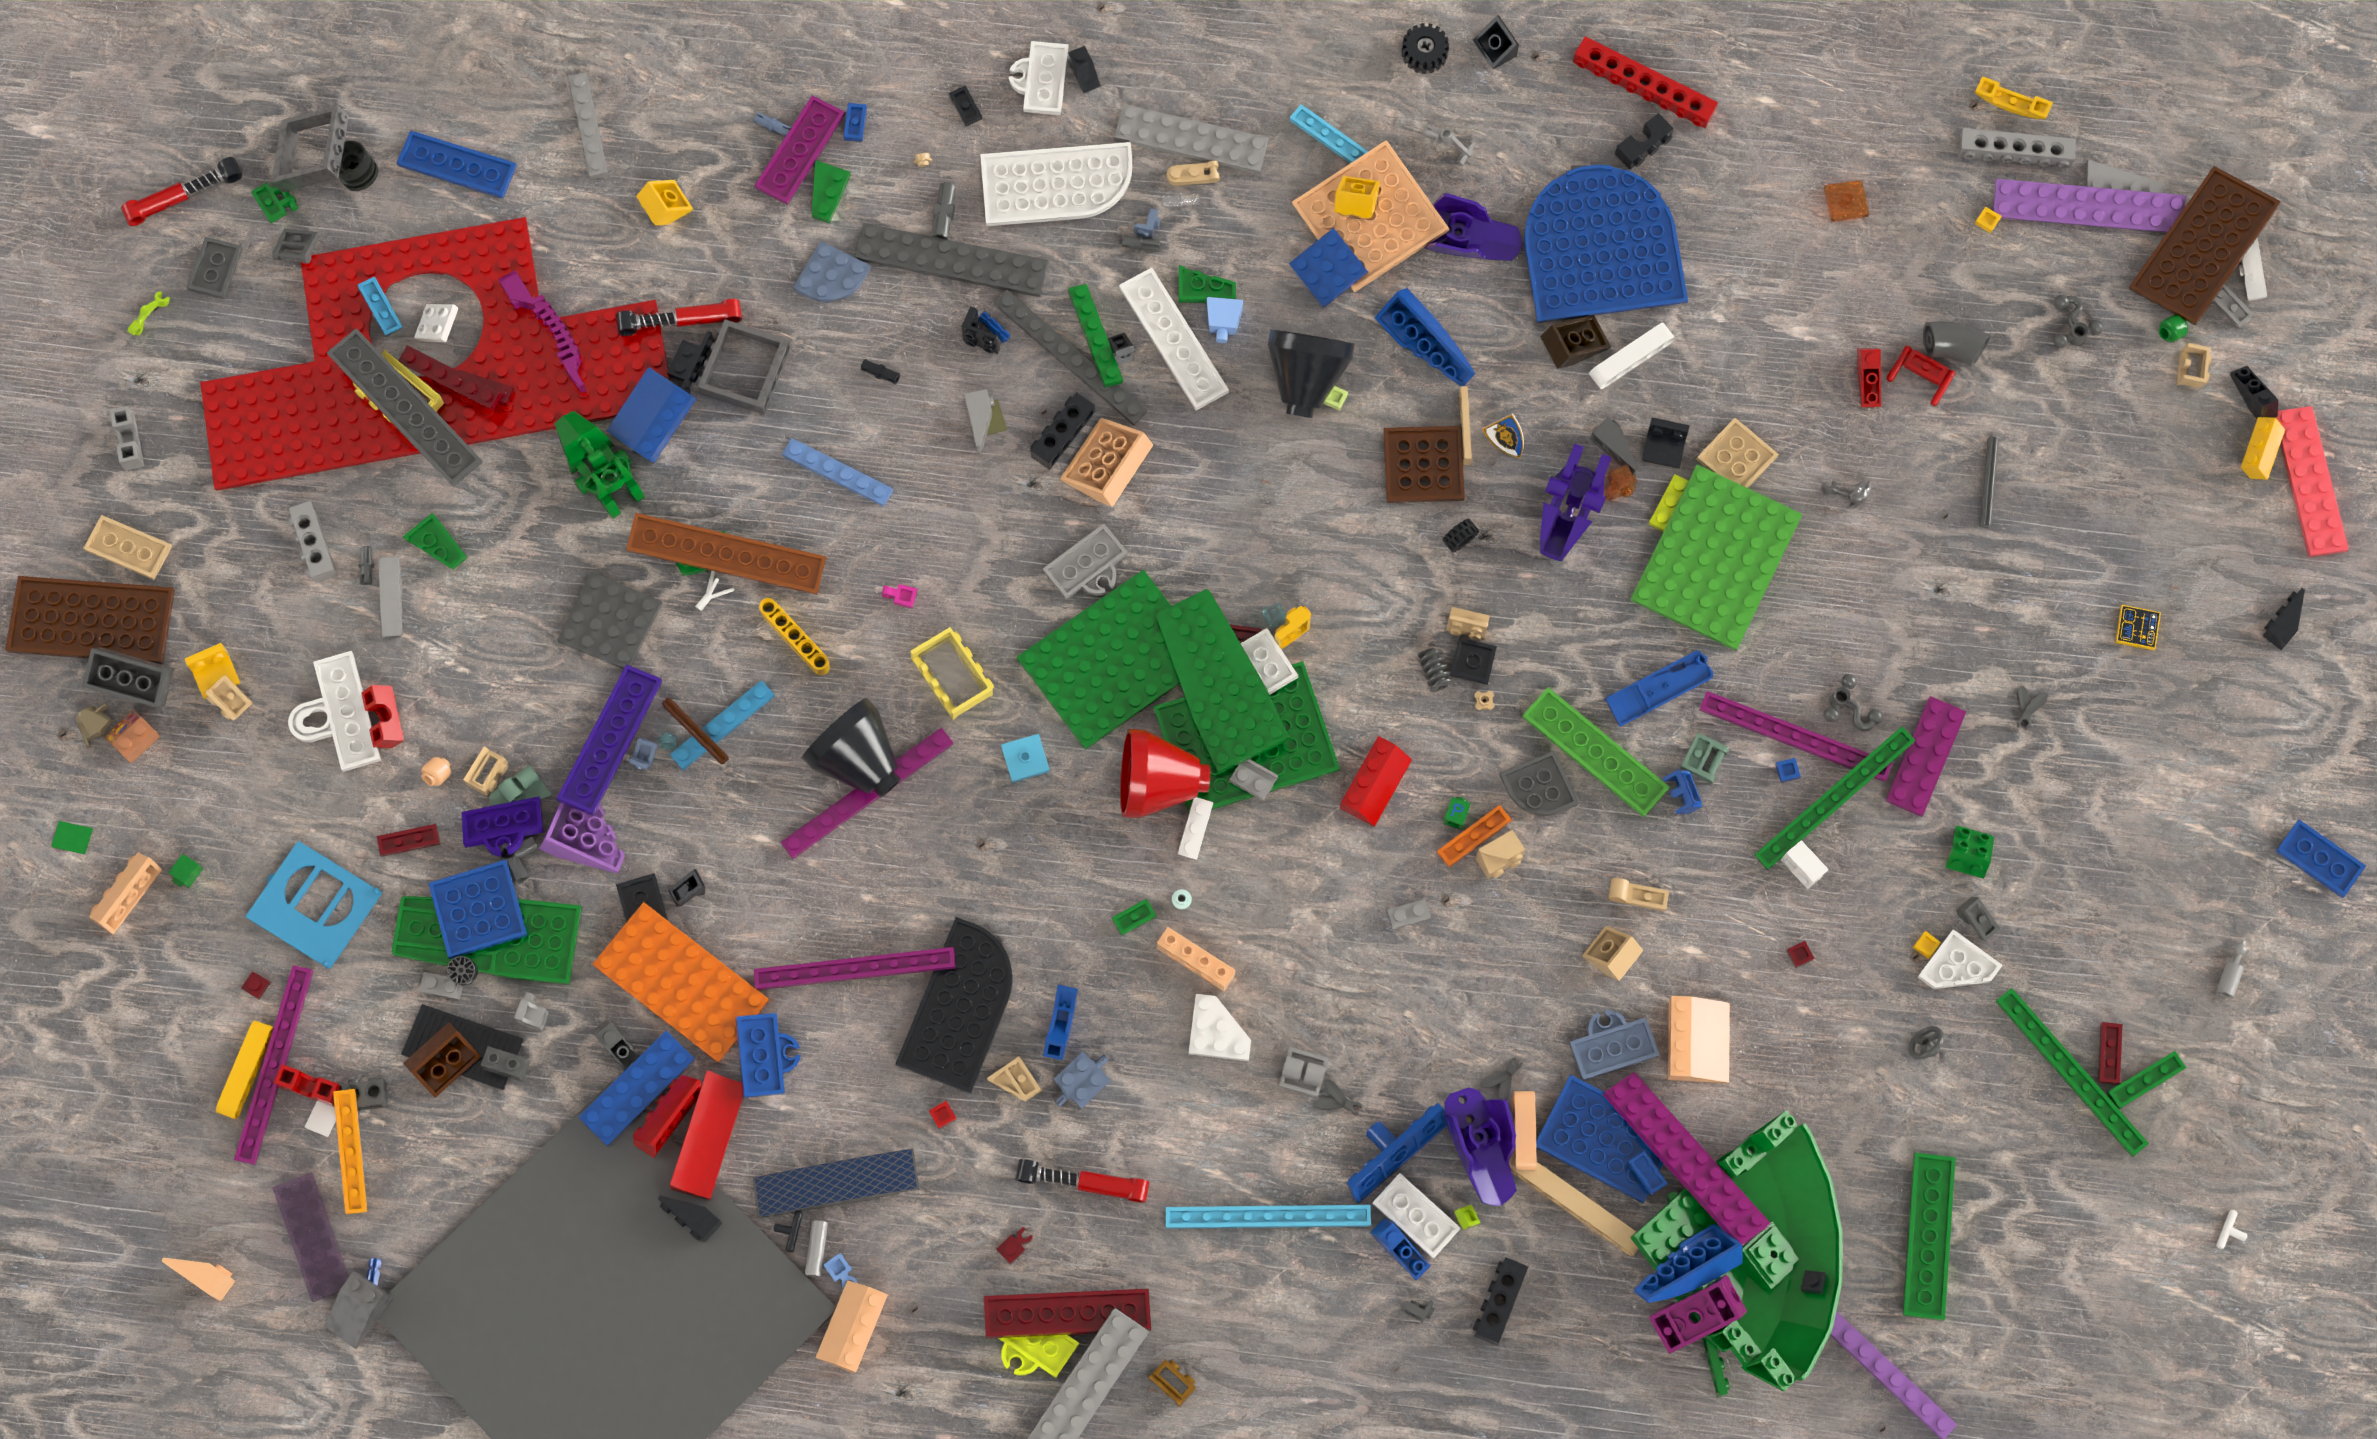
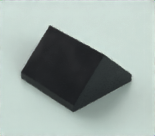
M1499 15L1473 39L1492 69L1517 57L1519 44Z

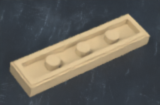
M1461 386L1459 390L1462 457L1463 464L1470 465L1472 454L1468 386Z

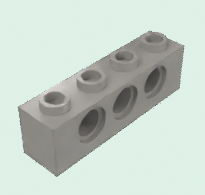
M312 501L289 508L291 515L288 516L291 527L295 526L296 532L293 534L296 543L301 545L302 549L299 550L302 560H306L307 567H305L308 578H312L315 583L338 576ZM304 523H310L307 528H302ZM310 540H315L313 545H307ZM316 557H321L319 562L313 563Z

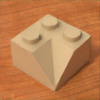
M1511 830L1479 848L1475 860L1487 879L1491 877L1495 879L1504 873L1503 870L1509 867L1513 869L1521 864L1525 848L1514 831Z

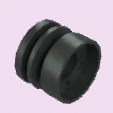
M352 140L345 141L339 180L345 188L351 191L364 190L376 180L378 165L361 143Z

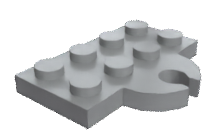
M1102 524L1042 570L1066 600L1081 589L1087 594L1101 596L1105 595L1106 591L1098 586V582L1105 579L1109 583V588L1113 589L1117 580L1114 565L1126 557L1128 552L1107 526Z

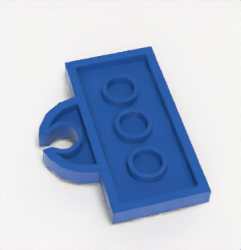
M777 1013L736 1016L743 1098L784 1094L783 1074L795 1068L801 1056L796 1055L794 1058H788L785 1055V1049L788 1047L794 1050L799 1049V1044L788 1034L779 1033Z

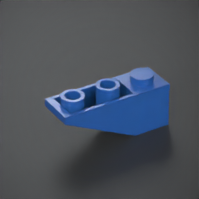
M1383 1219L1370 1232L1376 1241L1416 1281L1431 1267L1393 1222Z

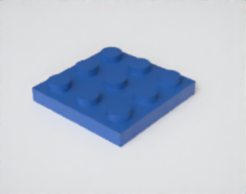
M1334 228L1289 263L1323 308L1368 273L1367 269Z

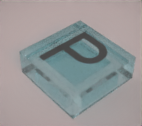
M1280 602L1262 609L1270 629L1285 623L1287 615Z

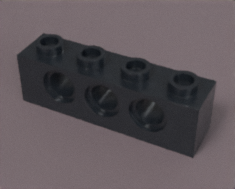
M1077 392L1073 397L1070 396L1065 402L1064 409L1055 414L1053 423L1044 428L1042 437L1039 440H1035L1031 445V458L1050 470L1094 415L1095 405ZM1071 413H1076L1078 416L1076 418H1070L1068 415ZM1065 428L1066 431L1060 433L1057 431V429ZM1048 442L1055 444L1053 447L1045 446Z
M1505 1257L1503 1262L1499 1261L1495 1273H1498L1496 1281H1491L1488 1289L1491 1295L1489 1300L1484 1299L1480 1309L1484 1313L1481 1319H1476L1473 1330L1476 1331L1474 1337L1498 1346L1529 1266ZM1503 1277L1511 1278L1512 1285L1509 1287L1504 1286L1501 1279ZM1502 1296L1505 1304L1502 1306L1497 1305L1494 1302V1297ZM1487 1316H1496L1498 1320L1497 1324H1489L1487 1322Z

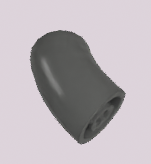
M1926 322L1923 328V344L1928 357L1954 359L1971 367L1977 362L1991 335L1974 327L1953 322Z

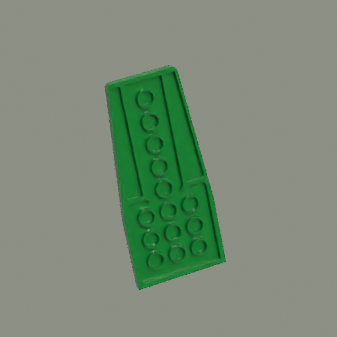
M1205 589L1157 613V620L1192 717L1219 774L1290 739L1266 686L1210 590Z
M403 896L399 905L392 954L395 957L448 967L452 959H449L432 897ZM518 899L528 936L463 955L476 963L478 973L509 979L570 985L582 906Z

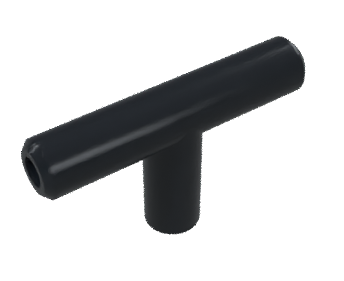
M800 1211L795 1212L791 1227L781 1224L774 1225V1232L789 1235L786 1246L787 1252H794L803 1213Z

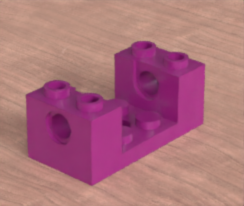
M1726 1274L1710 1282L1704 1289L1676 1303L1673 1301L1655 1310L1649 1316V1319L1667 1352L1671 1354L1740 1319L1747 1310ZM1691 1312L1699 1313L1701 1317L1699 1322L1691 1320Z

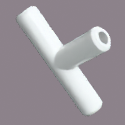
M2229 1211L2216 1244L2217 1248L2224 1249L2229 1235L2241 1241L2246 1240V1233L2233 1228L2238 1214L2237 1211Z

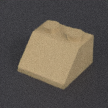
M1605 926L1582 957L1606 976L1620 981L1643 952V949L1631 935Z

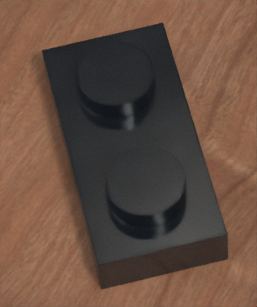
M966 85L949 93V97L965 127L982 120V115Z

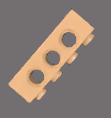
M1167 927L1157 942L1158 950L1222 991H1225L1235 976V969Z

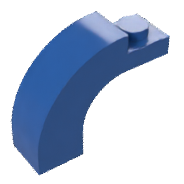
M1058 985L1053 1015L1045 1040L1044 1057L1063 1060L1076 1009L1078 992L1076 988Z

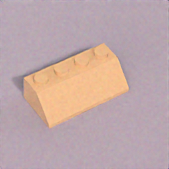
M139 852L129 859L128 866L117 875L113 886L104 892L103 899L90 912L89 918L112 934L116 932L162 871L152 859Z
M847 1280L815 1358L853 1374L856 1373L888 1294Z

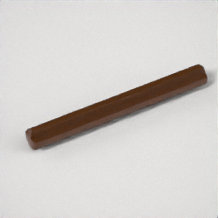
M666 698L662 702L663 707L720 764H725L729 760L727 754L671 698Z

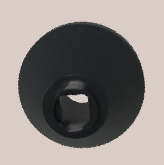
M1270 329L1268 348L1281 400L1283 403H1288L1286 414L1308 418L1313 417L1314 408L1322 406L1351 362L1355 343Z
M864 698L833 722L802 756V759L812 770L867 794L875 791L880 798L891 791L901 780L895 773L898 765L879 711L868 698Z

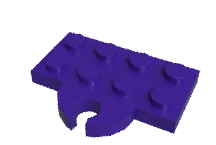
M540 796L461 812L463 844L465 848L484 844L487 851L495 856H502L499 847L504 843H508L506 848L510 855L520 848L524 836L544 832Z

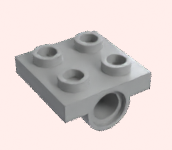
M1290 1047L1279 1087L1318 1098L1329 1058Z

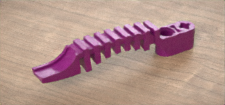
M516 270L499 278L498 280L515 309L520 307L531 309L536 314L537 320L542 318L543 324L549 325V330L554 333V337L557 340L556 345L560 349L557 355L560 358L561 364H564L567 373L582 393L585 392L584 384L578 375V369L582 362L579 357L581 356L564 323L556 315L555 310L551 308L550 303L546 302L543 295L536 298L531 297Z

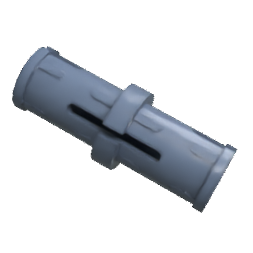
M760 112L754 118L755 124L785 137L792 127L778 121L775 117L771 118Z

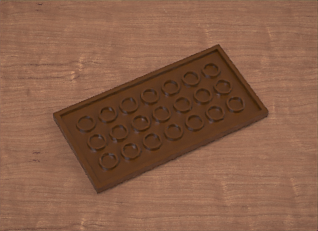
M2213 166L2129 286V290L2167 311L2181 316L2184 320L2196 326L2280 206L2281 201Z
M18 576L5 650L10 653L89 658L91 648L101 647L163 664L175 589L162 586Z

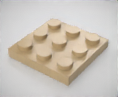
M1734 418L1703 450L1696 460L1708 470L1749 488L1777 459L1779 454L1739 420Z

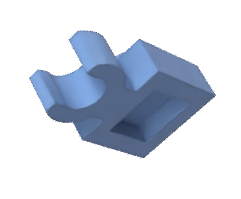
M841 1253L823 1265L834 1282L838 1279L841 1280L842 1289H844L847 1280L857 1283L854 1277L847 1274L852 1269Z

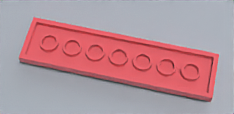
M2308 406L2278 411V416L2275 417L2285 429L2280 446L2308 557L2347 552L2349 548L2313 408Z

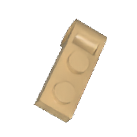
M1612 878L1608 899L1628 905L1666 911L1669 890L1632 884L1621 878Z

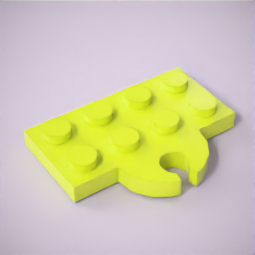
M1068 1335L998 1338L1004 1342L1001 1350V1359L1006 1369L1010 1367V1361L1013 1358L1021 1359V1367L1015 1369L1013 1373L1017 1376H1026L1040 1367L1054 1378H1057L1080 1344Z

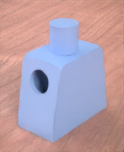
M1207 297L1209 333L1216 334V342L1227 343L1228 335H1236L1243 311V300Z

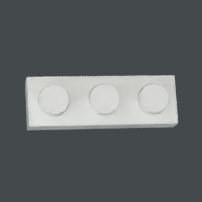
M1197 797L1193 799L1178 855L1197 860L1213 802Z

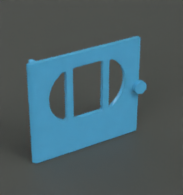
M297 841L277 872L267 877V886L245 917L324 967L331 969L382 895V892L305 844ZM315 866L291 903L288 904L285 898V889L290 877L302 868ZM323 870L341 881L343 886L318 922H314L296 911L295 908L318 874ZM348 889H351L353 893V906L349 915L336 925L324 926Z

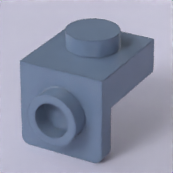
M1150 208L1146 225L1135 223L1134 234L1139 237L1143 236V238H1153L1155 228H1159L1161 220L1158 217V210Z
M641 737L638 738L633 757L629 758V763L634 764L633 767L640 770L651 767L658 743Z

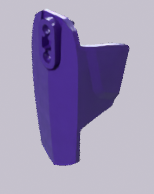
M1444 193L1434 202V208L1449 227V231L1426 245L1425 249L1454 256L1512 261L1520 252L1522 239L1518 227L1490 219L1486 208L1482 207L1478 202Z
M1466 1088L1451 1093L1444 1101L1445 1118L1461 1162L1481 1203L1490 1206H1501L1517 1191L1509 1165L1511 1155L1516 1148V1132L1506 1099L1500 1098L1486 1100L1480 1091L1473 1088ZM1459 1097L1464 1099V1104L1459 1102ZM1466 1116L1471 1118V1123L1466 1121Z

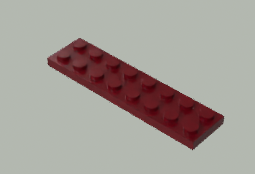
M1149 1288L983 1297L985 1339L1096 1334L1114 1308L1148 1331H1151Z

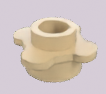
M1477 691L1475 693V708L1477 710H1492L1495 705L1492 699L1494 693L1492 691L1487 693Z

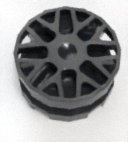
M458 956L449 962L447 975L456 984L462 986L469 985L477 978L478 967L472 959Z

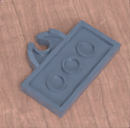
M1605 1010L1604 1014L1609 1019L1610 1024L1602 1026L1599 1023L1600 1015L1598 1012L1594 1014L1588 1024V1036L1570 1041L1569 1043L1582 1081L1659 1057L1660 1054L1647 1019L1643 1018L1627 1023L1618 1011Z

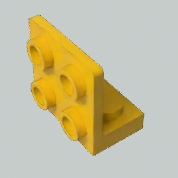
M222 643L184 659L192 671L204 699H207L206 697L208 696L205 692L224 675L236 686L240 684L230 656Z

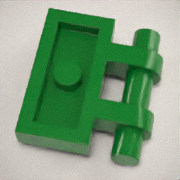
M268 183L251 191L271 224L287 215L284 208L290 207L292 211H296L299 208L296 204L297 200L289 191L282 193L275 186L271 188ZM282 194L284 199L279 201L276 195Z

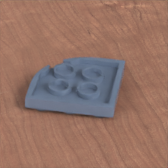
M821 241L793 286V290L819 302L830 303L834 300L846 299L854 294L862 285L871 270V265Z

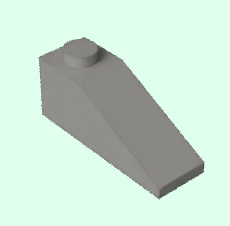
M987 389L965 394L978 453L983 451L993 414L991 407L995 406L993 395H988Z

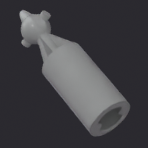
M2244 940L2236 946L2233 945L2232 949L2236 954L2226 962L2216 993L2224 998H2234L2243 973L2242 955L2249 953Z

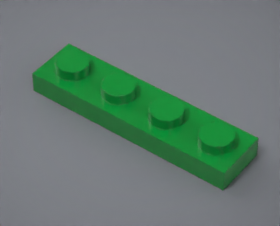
M2176 1051L2108 1091L2107 1094L2116 1107L2121 1109L2187 1067Z

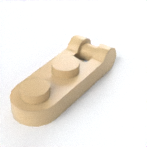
M1209 161L1207 163L1171 166L1167 170V181L1174 186L1220 181L1219 173H1217L1219 168L1218 162ZM1204 171H1210V174L1204 175Z

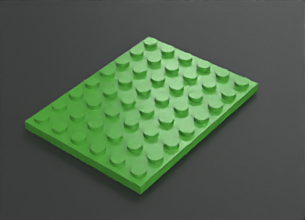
M1697 464L1630 601L1737 651L1803 514Z

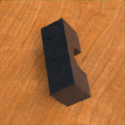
M1658 113L1644 125L1643 133L1647 136V141L1639 142L1630 135L1616 147L1615 155L1629 170L1634 166L1638 167L1644 162L1645 157L1648 155L1652 156L1657 152L1660 145H1666L1672 139L1674 128Z

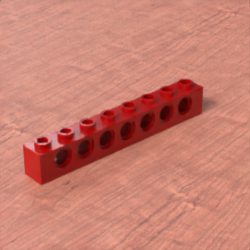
M1586 36L1574 54L1573 63L1579 68H1585L1595 76L1603 77L1609 80L1610 83L1619 85L1628 92L1635 93L1644 100L1659 105L1664 110H1670L1678 117L1692 121L1698 127L1706 128L1717 109V101ZM1611 65V66H1614L1615 68H1614V69H1610V68H1608L1607 66ZM1624 74H1630L1631 77H1626ZM1641 82H1646L1648 85H1642ZM1658 90H1662V91H1664L1665 93H1664V94H1661V93H1658L1657 91H1658ZM1674 99H1680L1681 102H1676ZM1691 107H1696L1698 110H1692Z

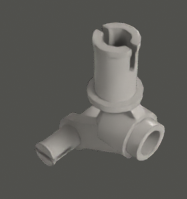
M1426 125L1425 127L1428 130L1423 129V136L1436 140L1438 144L1443 142L1446 146L1454 145L1461 152L1456 161L1457 164L1463 166L1466 159L1471 157V152L1476 145L1474 141L1469 140L1465 147L1456 139L1454 132L1449 128L1439 130Z

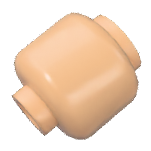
M431 758L421 769L423 781L429 786L442 785L451 775L450 763L445 758Z

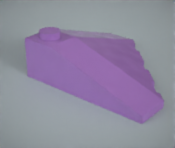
M560 802L539 848L555 857L616 874L619 872L625 857L622 849H617L614 842L616 836L611 825L607 826L602 817L605 813L601 804H599L594 816Z

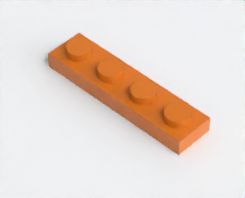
M1498 805L1440 848L1437 854L1447 867L1450 868L1511 823L1512 819Z

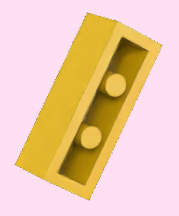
M2258 417L2241 465V469L2250 479L2268 480L2285 431L2276 418Z

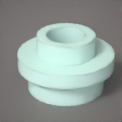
M1177 890L1172 895V904L1177 909H1186L1192 902V897L1186 890ZM1184 896L1185 901L1180 902L1178 897Z

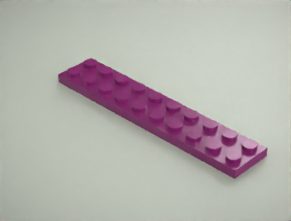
M1635 1072L1605 1091L1603 1096L1726 1233L1739 1241L1743 1246L1769 1227L1771 1223Z

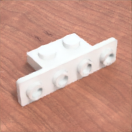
M2257 237L2241 260L2242 264L2239 265L2240 276H2244L2248 301L2267 298Z

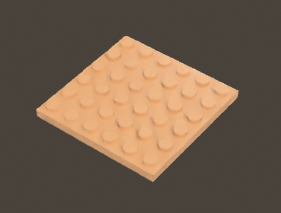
M1387 140L1292 201V205L1317 240L1334 228L1367 269L1368 273L1350 287L1354 293L1449 231V227ZM1343 176L1380 181L1376 207L1371 218H1360L1356 215L1344 216L1334 212L1335 194Z

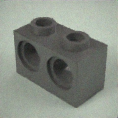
M488 1046L481 1066L486 1071L523 1082L530 1062L524 1057Z
M372 1077L364 1082L349 1080L347 1084H342V1090L355 1089V1091H359V1096L356 1098L357 1111L388 1107L387 1083L380 1079V1077ZM379 1088V1094L371 1097V1091Z

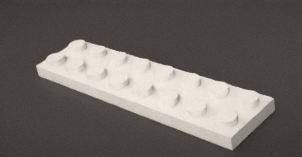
M1153 268L1119 285L1122 294L1196 411L1229 393L1226 384Z

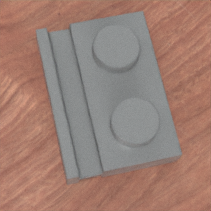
M1249 759L1238 765L1229 782L1264 801L1278 779V775Z

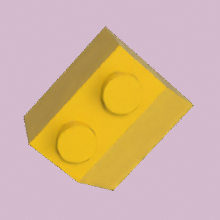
M1343 176L1336 190L1334 212L1344 216L1356 215L1360 218H1371L1376 207L1380 181Z
M675 180L649 181L636 196L655 226L669 225L693 210Z

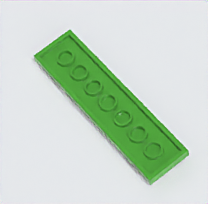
M1549 687L1522 716L1524 720L1643 818L1670 788Z

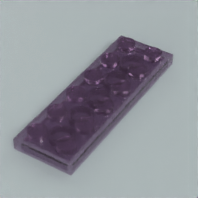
M310 1172L272 1187L311 1301L316 1302L338 1293L349 1278L313 1173Z

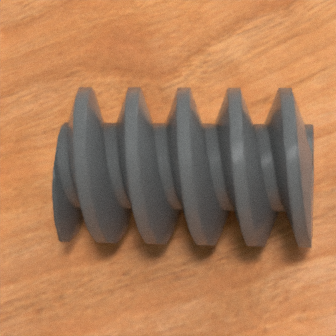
M1434 648L1426 649L1418 654V658L1421 659L1420 664L1423 665V672L1426 673L1427 684L1431 687L1430 692L1432 693L1445 689L1452 682V679L1445 678L1450 675V672H1443L1447 668V664L1441 665L1445 658L1438 657L1443 653L1442 650Z

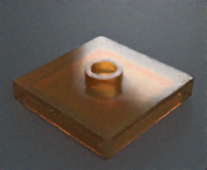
M1862 180L1824 186L1831 222L1869 216Z

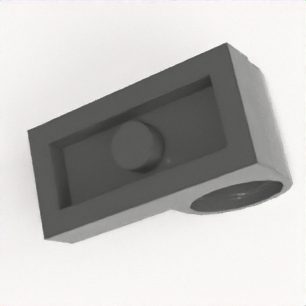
M1970 897L1956 910L1958 916L1965 923L1972 925L1982 941H1987L2000 930L1978 897Z

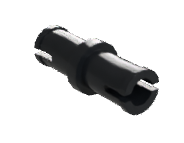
M864 359L861 364V371L870 373L877 379L882 378L895 385L899 381L900 373L886 368L883 364L878 365L867 359Z

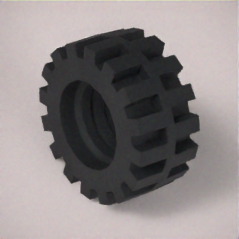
M1468 518L1454 526L1443 537V542L1453 553L1469 544L1478 535L1479 530Z

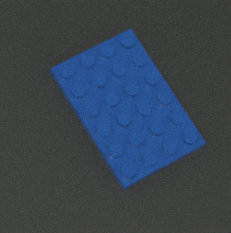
M1570 1074L1536 1140V1148L1619 1192L1644 1203L1649 1193L1627 1162L1645 1150L1659 1171L1664 1163L1603 1096L1605 1092Z

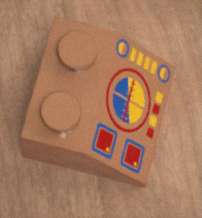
M132 710L104 738L132 764L160 738V735L139 714Z

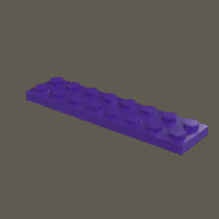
M626 664L557 796L558 802L594 816L662 684L661 678Z

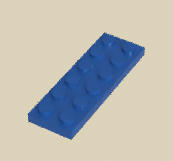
M411 130L397 160L399 167L502 199L517 167L514 162Z
M666 1030L578 1118L608 1146L695 1058Z

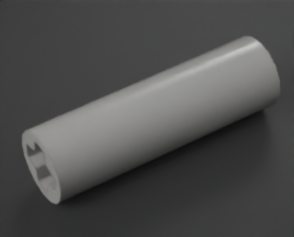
M811 1222L805 1276L821 1277L828 1227L827 1222Z

